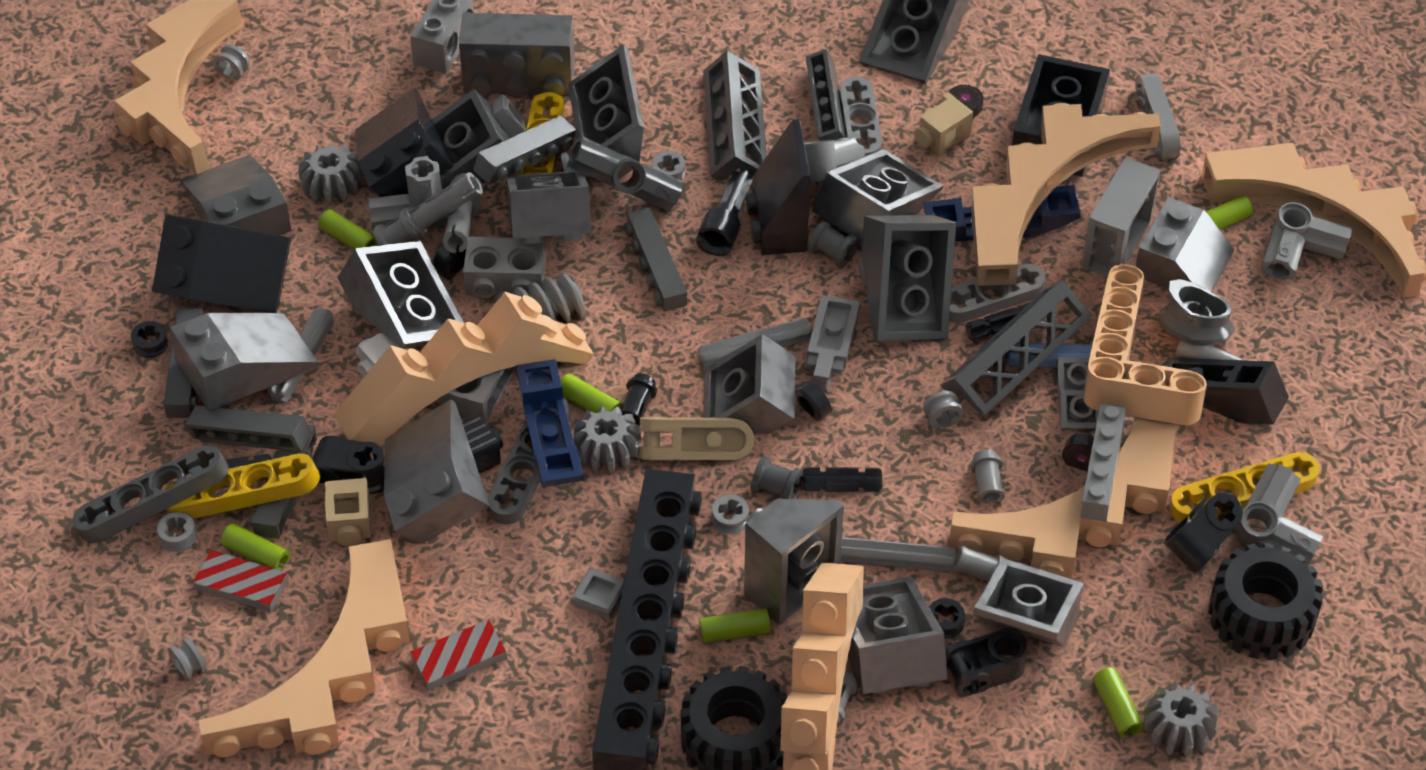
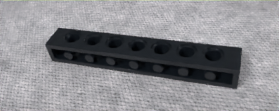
M645 469L592 749L593 770H647L648 764H657L660 740L659 738H653L655 726L663 727L666 701L660 700L661 689H670L672 664H666L667 654H675L678 643V628H672L673 619L682 618L684 593H678L680 583H688L690 573V559L684 558L685 550L694 549L696 525L690 524L691 516H699L701 510L702 491H695V474ZM646 619H654V621H645V620H646ZM647 654V655H650V656H647V657H639L638 655ZM635 690L643 691L639 694L630 693ZM627 727H635V728H637V729L634 730V731H626V730H623L624 728H627Z

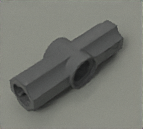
M580 136L573 144L569 153L568 167L615 187L622 193L633 195L666 211H671L682 194L683 182L583 136ZM631 165L632 176L626 182L620 183L618 181L619 171L624 166Z

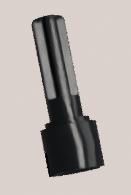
M741 169V171H734L717 208L709 210L704 216L696 238L697 245L703 252L715 256L729 254L741 228L738 215L746 199V192H749L753 183V177L748 175V170Z

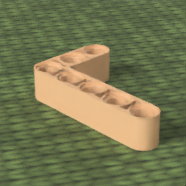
M1121 264L1112 267L1108 274L1088 362L1084 402L1090 408L1098 411L1100 403L1126 407V416L1179 425L1195 424L1201 418L1207 386L1206 380L1202 375L1189 370L1129 361L1140 307L1144 274L1139 268L1132 265Z

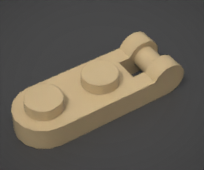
M640 418V430L644 431V445L640 446V459L737 460L748 455L754 445L753 431L746 422L737 418ZM660 432H672V446L660 445Z

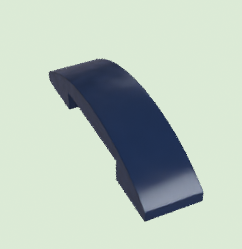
M1075 185L1054 188L1034 212L1022 238L1053 231L1081 218ZM961 198L923 202L925 215H935L956 222L955 241H974L971 207L963 208Z
M556 359L516 365L526 425L542 487L584 481L577 446L574 445L563 400L562 384Z

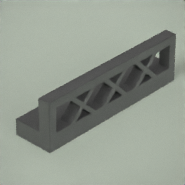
M727 50L703 70L710 177L716 180H725L738 169H746L748 174L753 176L767 157L760 70ZM741 74L747 77L748 85L741 76ZM741 96L743 97V99L745 100V102H746L747 105L749 106L750 111H749V109L747 108V106L745 105V103L742 101ZM743 122H744V124L746 125V127L749 129V131L751 132L752 137L750 136V134L748 133V131H747L746 128L744 127ZM745 149L754 161L746 157Z
M1060 280L1046 287L941 383L940 386L944 391H952L955 394L961 393L980 417L985 416L1091 318L1092 314L1067 284ZM1063 300L1077 316L1069 325L1055 323L1056 306ZM1047 315V322H1040ZM1032 328L1047 329L1046 346L1043 349L1029 348V331ZM1055 330L1061 331V332L1055 337ZM1020 340V347L1014 346ZM1006 352L1020 354V370L1016 374L1002 373V356ZM1029 355H1036L1028 362ZM993 365V372L987 371ZM979 377L993 379V395L985 403L970 386ZM1002 380H1009L1001 387Z

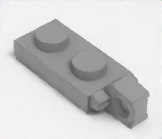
M821 296L807 350V369L814 370V383L823 392L828 393L832 374H842L843 368H846L860 312V301Z

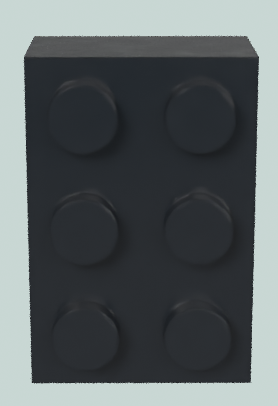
M1038 54L1013 130L1012 146L1022 143L1042 144L1041 119L1043 106H1051L1057 103L1081 104L1082 117L1101 114L1106 100L1110 69ZM1085 168L1072 175L1083 177Z

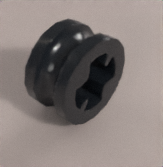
M146 321L140 323L131 332L133 349L141 357L153 358L159 356L168 347L166 330L158 322ZM147 336H156V341L151 339L152 343H143V338L148 340Z
M941 598L931 603L929 608L937 622L939 614L944 617L950 614L954 616L952 624L947 620L941 623L938 622L944 632V639H952L958 636L963 631L965 610L962 605L949 598Z

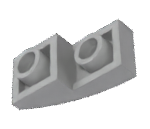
M1057 358L1056 374L1061 430H1096L1099 411L1090 408L1084 402L1089 358Z

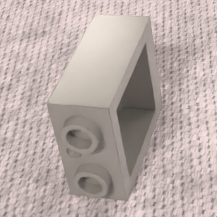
M1126 157L1124 158L1089 217L1081 267L1108 277L1112 267L1128 262L1152 220L1161 170Z

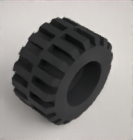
M1254 543L1246 545L1244 552L1236 549L1231 552L1229 559L1224 558L1220 564L1219 571L1216 573L1208 606V615H1212L1210 620L1213 630L1220 628L1218 637L1223 643L1231 639L1233 641L1231 649L1237 653H1240L1242 648L1250 650L1248 657L1258 659L1261 652L1266 653L1267 660H1276L1279 651H1282L1286 658L1293 655L1295 647L1301 650L1306 645L1308 638L1311 639L1324 595H1322V580L1316 579L1317 570L1314 566H1306L1307 559L1301 554L1294 556L1290 554L1291 549L1282 546L1281 550L1275 549L1273 544L1264 543L1263 548H1257ZM1251 593L1269 594L1280 600L1285 606H1262L1251 600L1247 595Z
M730 666L721 667L719 674L715 675L712 671L704 674L703 683L696 680L690 686V694L684 695L681 709V748L683 754L686 753V762L690 768L697 765V770H776V764L782 767L784 751H781L782 706L788 696L786 692H780V684L775 679L766 681V673L757 670L755 674L749 673V667L739 666V671H731ZM739 716L753 721L758 727L747 734L730 735L719 731L713 725L721 719Z

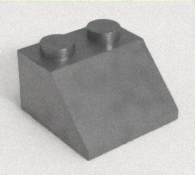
M1168 197L1139 247L1135 267L1143 272L1144 280L1168 288L1170 281L1181 279L1197 284L1212 292L1230 260L1234 248L1204 210Z
M761 334L705 368L703 418L741 419L749 425L753 433H771L794 420L795 356Z
M1002 558L974 607V615L983 622L1003 629H1014L1021 634L1065 647L1077 623L1084 583Z

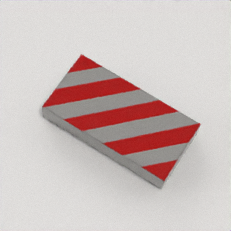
M211 550L193 580V586L198 591L272 612L289 577L288 572Z
M490 620L410 651L411 659L428 691L507 659L506 650Z

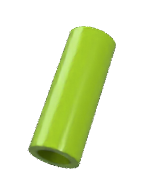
M1240 196L1210 209L1206 213L1218 229L1221 230L1253 215V207L1246 196Z
M332 209L326 210L319 219L318 227L353 250L379 245L374 235Z
M567 373L561 379L563 397L585 410L596 414L601 405L606 411L610 412L618 406L620 409L622 407V403L570 373Z
M234 523L230 524L222 534V546L258 564L282 570L278 566L279 562L286 565L290 560V551Z
M767 609L699 618L702 643L770 634V621Z
M1107 667L1101 669L1093 676L1092 680L1120 737H1129L1126 731L1129 728L1133 735L1141 733L1144 730V724L1116 668Z

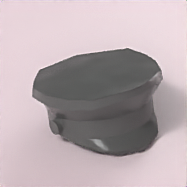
M1178 279L1168 283L1170 301L1160 311V327L1171 335L1193 345L1224 343L1234 333L1235 327L1229 319L1232 308L1224 298L1189 281Z

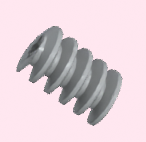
M566 273L558 275L557 284L551 278L543 280L542 288L536 282L530 283L527 293L522 287L514 288V295L521 297L527 295L533 298L541 306V314L548 316L553 321H556V315H561L565 323H571L572 310L576 311L580 319L585 318V306L581 291L575 280H571ZM504 292L499 293L498 300L504 294Z

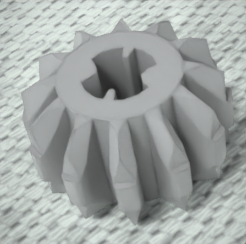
M332 142L327 148L316 145L314 152H304L303 162L299 163L298 175L301 189L305 195H311L314 203L325 197V201L329 206L334 197H338L339 200L345 203L346 193L357 195L358 185L362 184L363 172L357 160V153L350 152L347 145L336 148Z
M601 405L596 414L586 410L583 417L584 420L576 421L574 426L573 441L574 445L577 446L581 466L591 463V468L596 473L604 465L607 466V470L611 475L617 463L619 466L628 469L630 459H637L640 452L639 442H641V430L638 425H635L632 414L622 415L619 406L610 412L606 411Z
M1176 681L1170 685L1169 690L1159 686L1154 692L1153 698H1149L1146 702L1143 712L1145 714L1143 722L1144 732L1152 734V747L1161 745L1164 742L1167 743L1166 752L1168 756L1174 752L1175 747L1181 748L1185 758L1191 755L1193 748L1203 753L1204 749L1208 746L1209 740L1212 741L1215 738L1218 729V706L1209 704V692L1196 694L1194 683L1187 687V690L1181 689Z

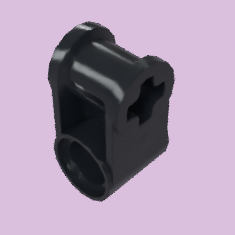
M325 436L320 440L312 458L320 473L319 483L325 484L326 481L361 479L365 475L369 494L380 493L384 490L385 466L383 463L385 456L382 447L373 442L347 440L336 436Z
M1219 493L1211 498L1203 499L1168 534L1163 544L1193 572H1197L1209 562L1220 548L1222 542L1240 523L1243 514L1241 503L1235 496L1229 493ZM1215 507H1218L1219 510L1221 511V512L1218 514V518H1219L1220 521H1217L1216 518H1215V516H1216V514H1217V512H1218Z
M1006 628L971 640L959 641L945 649L946 667L950 668L956 681L954 689L957 696L964 698L1020 678L1026 666L1027 642L1025 637L1014 629ZM1001 655H1010L1012 658H1004Z

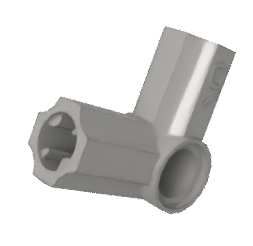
M855 137L804 143L810 171V182L824 181L827 172L865 157L864 146L860 145Z
M428 156L416 157L409 165L405 166L409 194L368 198L372 231L377 225H386L397 218L400 210L403 208H415L442 191L438 162L430 160ZM446 216L428 228L437 227V229H442L446 223Z
M1286 203L1278 211L1261 270L1270 277L1282 280L1293 279L1303 249L1343 260L1352 228L1314 217L1311 211L1300 203Z
M1267 464L1246 507L1243 509L1242 519L1236 526L1235 531L1237 538L1244 545L1255 543L1257 548H1263L1264 543L1273 544V548L1279 550L1284 546L1291 549L1290 554L1294 556L1301 554L1307 559L1305 565L1309 566L1323 536L1282 517L1301 481V478L1296 476L1293 470L1280 464ZM1250 519L1261 520L1266 525L1267 530L1264 532L1253 531L1249 528L1247 521Z

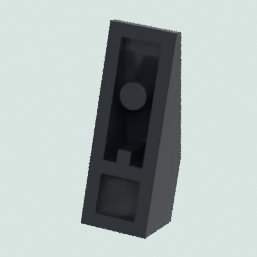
M1168 358L1163 365L1165 367L1193 371L1202 375L1207 384L1203 408L1239 423L1274 425L1289 398L1274 361Z

